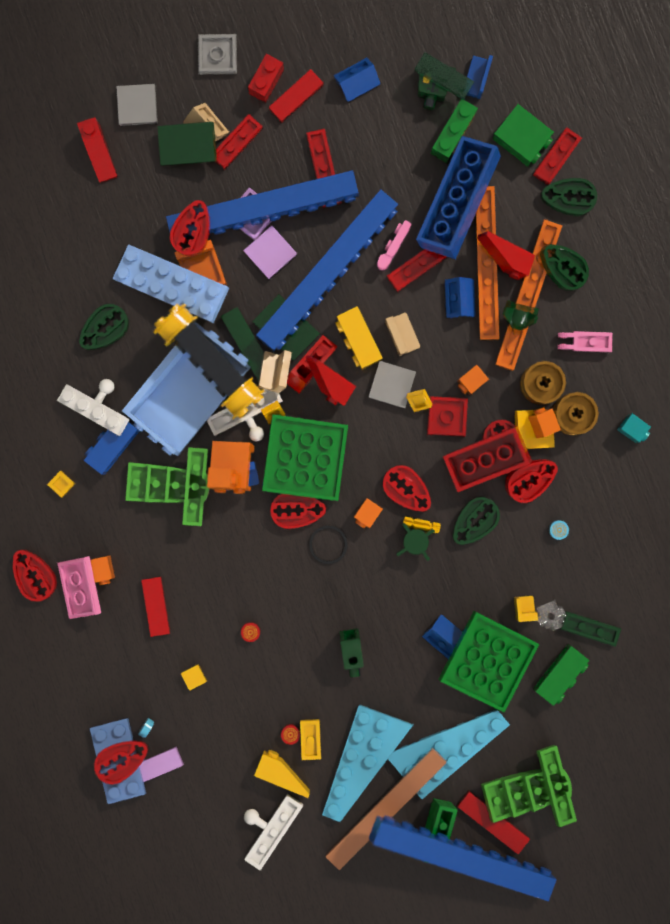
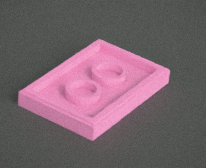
M90 557L59 562L58 568L69 619L100 614L101 609Z

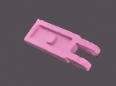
M405 220L403 225L398 224L394 232L396 237L393 241L389 240L384 249L387 251L386 254H382L377 262L378 269L386 270L388 268L387 266L390 265L411 228L410 222Z
M579 331L558 333V338H573V345L560 344L558 345V350L612 352V333Z

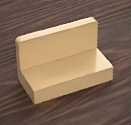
M206 103L193 107L183 121L184 124L214 122L215 142L226 137L229 133Z
M407 313L385 319L399 356L420 348Z
M284 350L280 355L267 351L263 353L258 383L259 388L277 393L286 388L292 352Z

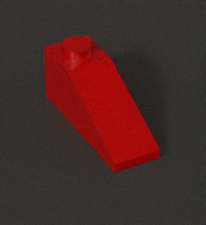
M96 117L77 123L99 183L118 177L101 126Z
M489 231L478 235L477 239L501 270L509 274L510 278L520 280L529 276L535 258L534 254Z
M322 335L288 375L287 384L300 394L314 377L307 363L306 356L309 355L325 364L338 346Z
M307 355V363L320 391L328 396L326 400L334 405L339 403L345 406L356 386L319 360Z

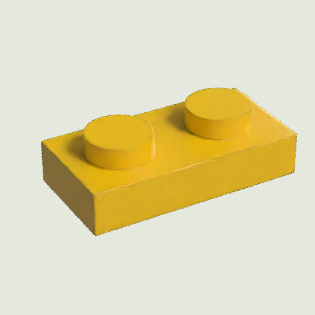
M320 719L300 720L302 760L321 759Z

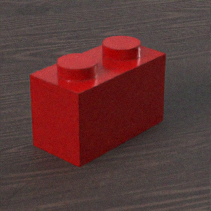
M266 54L248 86L249 94L266 103L284 71L283 62Z

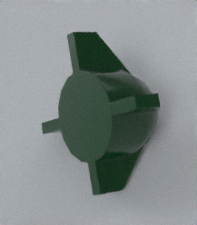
M507 300L503 316L512 328L524 330L537 323L539 308L528 307Z
M403 523L402 525L407 533L403 538L404 547L396 553L397 556L406 551L414 555L422 553L425 559L429 561L430 558L425 552L429 545L427 536L432 534L434 529L432 528L424 533L419 529L410 530L406 523Z

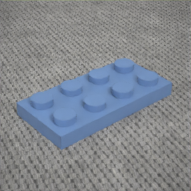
M128 718L90 728L96 757L103 749L113 744L133 740ZM119 755V760L116 762L110 760L111 764L107 767L101 765L102 769L100 772L108 775L107 771L114 768L117 770L116 766L120 763L126 765V756L122 757ZM140 767L131 776L118 784L103 782L107 804L146 794Z

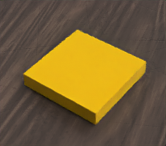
M534 410L515 411V426H518L527 449L555 447L554 433L546 437L536 438L528 418L534 414Z

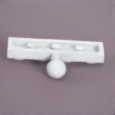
M104 379L100 382V391L95 400L66 384L57 401L121 436L130 419L101 404L105 396L114 390V383L111 380Z
M264 389L265 391L261 394L263 398L255 406L251 403L247 407L249 411L241 418L237 416L235 419H232L233 414L227 408L210 416L207 422L214 436L246 421L250 429V439L255 442L261 441L264 437V431L256 425L252 417L262 413L261 409L275 401L283 402L279 393Z
M287 794L268 823L259 817V813L256 810H247L244 814L245 822L249 825L256 824L263 831L244 860L261 870L302 809L303 804Z

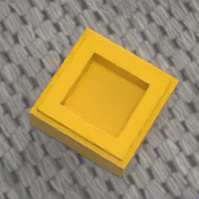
M425 389L407 393L406 398L414 412L432 407V402Z
M278 401L261 409L269 425L271 424L272 414L286 416Z
M59 471L47 485L63 498L75 483L65 473Z
M199 664L181 673L189 691L207 682Z

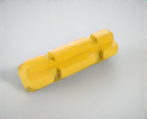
M404 517L403 523H406L408 528L413 527V529L429 531L433 528V533H439L440 523H430V521L416 518L413 520L410 517Z

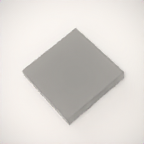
M236 34L198 35L199 74H237Z
M155 84L117 86L120 126L158 124Z
M379 361L368 398L405 409L408 401L406 396L411 391L416 372Z

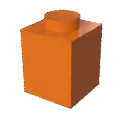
M476 365L458 380L460 383L458 387L464 394L468 393L471 395L489 378Z
M545 407L534 410V414L528 417L536 438L546 437L561 430L553 408L545 409Z
M208 468V488L212 490H235V485H238L239 480L235 470L232 468Z
M366 498L354 516L357 519L355 523L364 529L366 526L370 528L383 509Z
M111 556L91 559L95 583L99 582V585L111 583L110 579L115 578Z

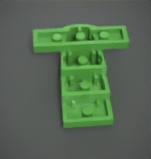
M188 447L187 470L129 462L126 501L184 502L182 525L202 526L203 505L210 493V488L207 487L208 475L206 474L208 449Z
M556 745L537 750L541 769L521 772L481 784L491 822L495 823L508 817L515 818L529 811H538L548 805L552 807L556 826L562 827L577 821L571 800V781L562 767Z

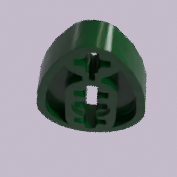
M569 178L554 182L545 187L541 192V200L550 208L560 213L583 216L595 206L597 191L594 185L586 179ZM549 190L551 191V194L555 195L551 198V200L548 199L547 195H545L548 193ZM570 192L571 196L580 193L581 197L589 194V197L592 199L589 203L586 202V199H581L577 202L576 198H571L570 201H567V197H564V195Z
M551 244L541 249L540 257L542 264L551 280L559 288L575 290L581 288L586 283L589 268L586 260L581 255L561 245ZM548 250H552V252H551L552 257H548V255H549V253L547 252ZM562 262H565V265H564V266H565L566 268H568V269H569V268H572V269H573V270H572V273H573L574 275L579 274V276H578L579 281H575V280H576V277H575L574 275H568V274H569V270H567V269H561V268H562V264H561Z
M105 304L98 307L88 318L81 331L79 339L81 347L86 350L101 349L122 338L129 327V319L126 312L114 304ZM115 312H117L118 314H119L120 312L122 313V314L120 315V317H121L122 319H121V320H117V319L114 320V321H113V324H114L113 327L107 326V327H106V330H107L106 333H103V332H100V333H99V331H100V327H99V326H100L101 324H102L103 326L107 325L108 322H107L106 320H107L108 318L111 319V320L114 319V317H115V316H114V313H115ZM86 337H93V339L91 340L93 344L91 346L88 344L85 345Z
M477 497L470 500L457 517L452 535L453 540L457 544L464 545L473 543L489 534L497 526L500 519L498 506L491 499L485 497ZM484 504H491L492 512H486L484 514L486 518L478 520L479 526L471 527L470 524L472 522L470 519L478 517L477 511H484ZM466 531L464 535L466 539L458 541L457 533Z

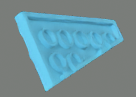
M359 705L322 815L341 822L414 724Z
M495 709L465 723L457 724V726L450 729L442 730L417 742L402 746L394 750L388 760L403 777L432 747L447 761L417 792L419 797L423 799L510 724Z

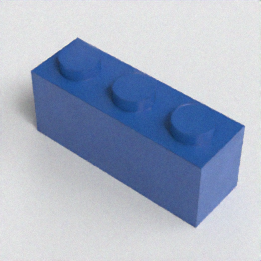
M129 421L121 436L110 430L103 431L98 436V443L95 447L91 446L85 453L86 458L84 461L101 475H105L140 430Z

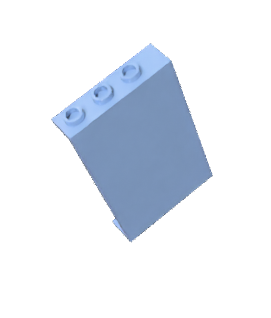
M194 322L197 328L243 377L251 368L247 364L249 360L241 353L237 356L232 352L234 348L226 341L222 344L215 332L212 330L208 332L198 323ZM176 345L122 410L135 422L133 425L138 430L148 432L149 435L147 437L156 444L160 442L163 445L162 450L170 456L172 454L180 455L227 397V395L221 396L215 389L217 384L214 381L209 382L202 375L204 370L200 366L196 368L188 359L191 356L187 352L183 354Z

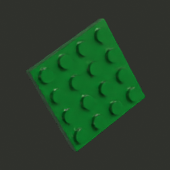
M272 414L262 491L338 501L348 425Z
M473 611L438 680L505 712L539 644Z

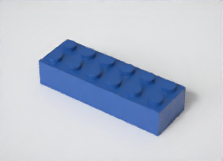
M465 136L461 137L416 238L421 248L456 260L501 155L497 146Z

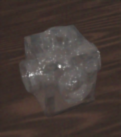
M556 600L537 607L540 614L538 621L541 627L551 628L552 631L563 627L561 623L565 622L564 617L567 615L563 607L558 606ZM550 613L555 615L554 620L549 618Z

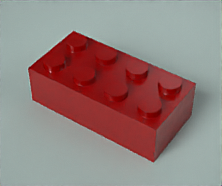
M518 426L443 456L457 492L519 469L532 462Z

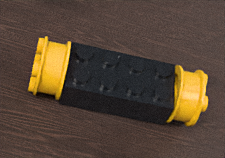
M185 303L181 306L176 304L170 309L168 317H162L154 324L157 328L153 333H158L166 341L165 346L170 345L176 340L175 345L183 354L187 352L191 356L188 358L189 361L196 368L200 366L204 370L202 375L209 382L214 381L217 384L215 389L221 396H228V399L221 407L225 406L233 414L232 419H235L237 416L239 418L243 417L249 411L247 407L251 403L255 406L263 398L261 394L265 390H260L253 383V377L246 382L240 373L194 324L198 317H193L189 313Z

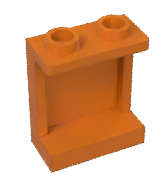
M208 240L204 250L195 256H184L179 252H174L181 267L227 286L211 240Z
M212 441L210 468H232L236 471L239 478L238 485H235L233 493L245 494V491H251L249 486L250 460L255 446L248 442ZM215 490L214 492L226 493V490Z

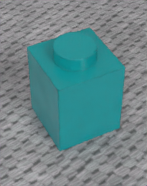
M631 413L626 416L617 430L633 442L640 443L641 441L644 442L649 436L650 432L648 431L651 426Z

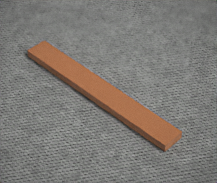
M432 747L326 854V858L340 870L370 840L368 837L376 817H384V815L393 817L447 761Z

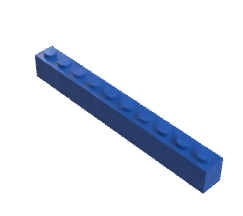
M352 170L207 206L210 216V233L215 235L226 232V229L233 228V230H238L250 223L251 225H259L263 223L262 220L269 218L270 221L281 219L283 215L295 216L300 214L299 211L307 210V212L318 210L319 206L326 205V207H332L340 201L345 203L355 201L356 197H359L354 172ZM202 208L194 209L197 212L196 215L204 211ZM180 213L166 216L169 232ZM195 223L192 226L188 225L190 233L184 236L187 239L186 242H188L189 238H193L191 235L192 231L197 230Z
M380 190L257 333L256 337L273 352L276 348L280 350L286 343L284 339L287 335L290 334L292 336L299 328L297 326L301 319L305 321L309 317L311 307L313 305L317 307L324 299L322 297L325 291L330 292L336 285L334 280L338 276L342 278L348 271L346 266L350 262L354 264L361 254L358 252L363 247L366 249L372 243L371 237L375 232L379 234L384 229L385 225L383 223L386 219L391 220L398 212L396 210L398 203L383 190Z
M387 815L376 817L368 837L373 845L549 901L557 880L551 874L552 871L545 867L538 869L529 862L524 861L520 863L514 857L506 856L505 858L496 851L489 850L487 852L475 844L468 846L460 839L453 841L444 834L437 833L435 835L426 828L420 827L417 829L405 821H402V823L395 822L394 818Z

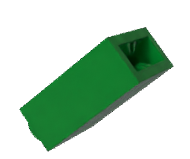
M517 104L494 133L492 139L528 167L531 162L535 164L540 158L541 154L539 152L543 147L547 149L553 141L551 137L554 131Z

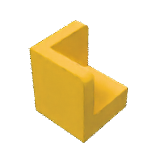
M533 596L514 597L515 615L518 622L538 620Z

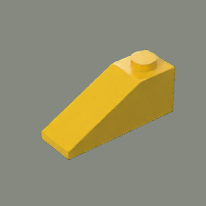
M272 750L264 751L254 776L308 798L310 794L309 788L289 765L279 757V754Z

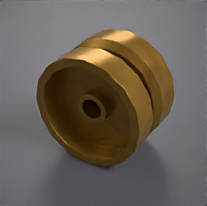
M548 361L537 362L527 368L520 380L521 393L525 399L537 405L549 404L557 400L563 394L566 386L565 374L562 369L555 363ZM544 381L545 386H541L539 382Z
M575 392L564 395L553 406V411L561 429L560 431L563 434L571 436L583 434L591 430L597 423L599 415L597 404L593 398L585 393ZM574 411L577 413V416L575 417L572 416V412Z

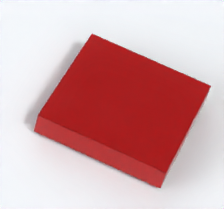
M429 396L432 407L428 410L427 435L466 437L468 398Z

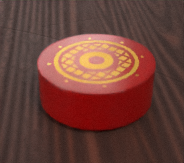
M246 623L241 629V636L247 642H254L260 636V628L256 623Z
M288 724L282 729L281 738L283 742L289 745L298 742L300 730L296 725Z

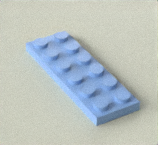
M129 244L113 277V280L172 306L176 304L181 306L185 303L189 313L211 323H214L229 290V287Z

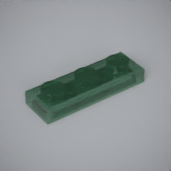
M424 52L414 70L463 100L474 84L473 80Z

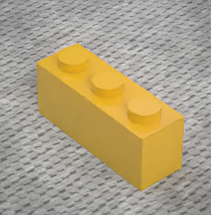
M358 306L337 316L336 327L340 333H344L346 339L343 341L348 350L352 349L354 353L352 359L356 367L360 366L362 370L383 359Z

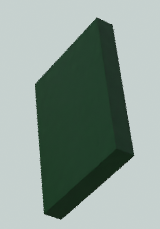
M214 122L157 126L160 164L162 166L217 161Z
M278 294L252 322L261 330L286 300ZM301 319L297 324L299 327L292 336L288 334L284 339L286 343L281 350L292 352V361H295L320 335L306 320L303 321Z

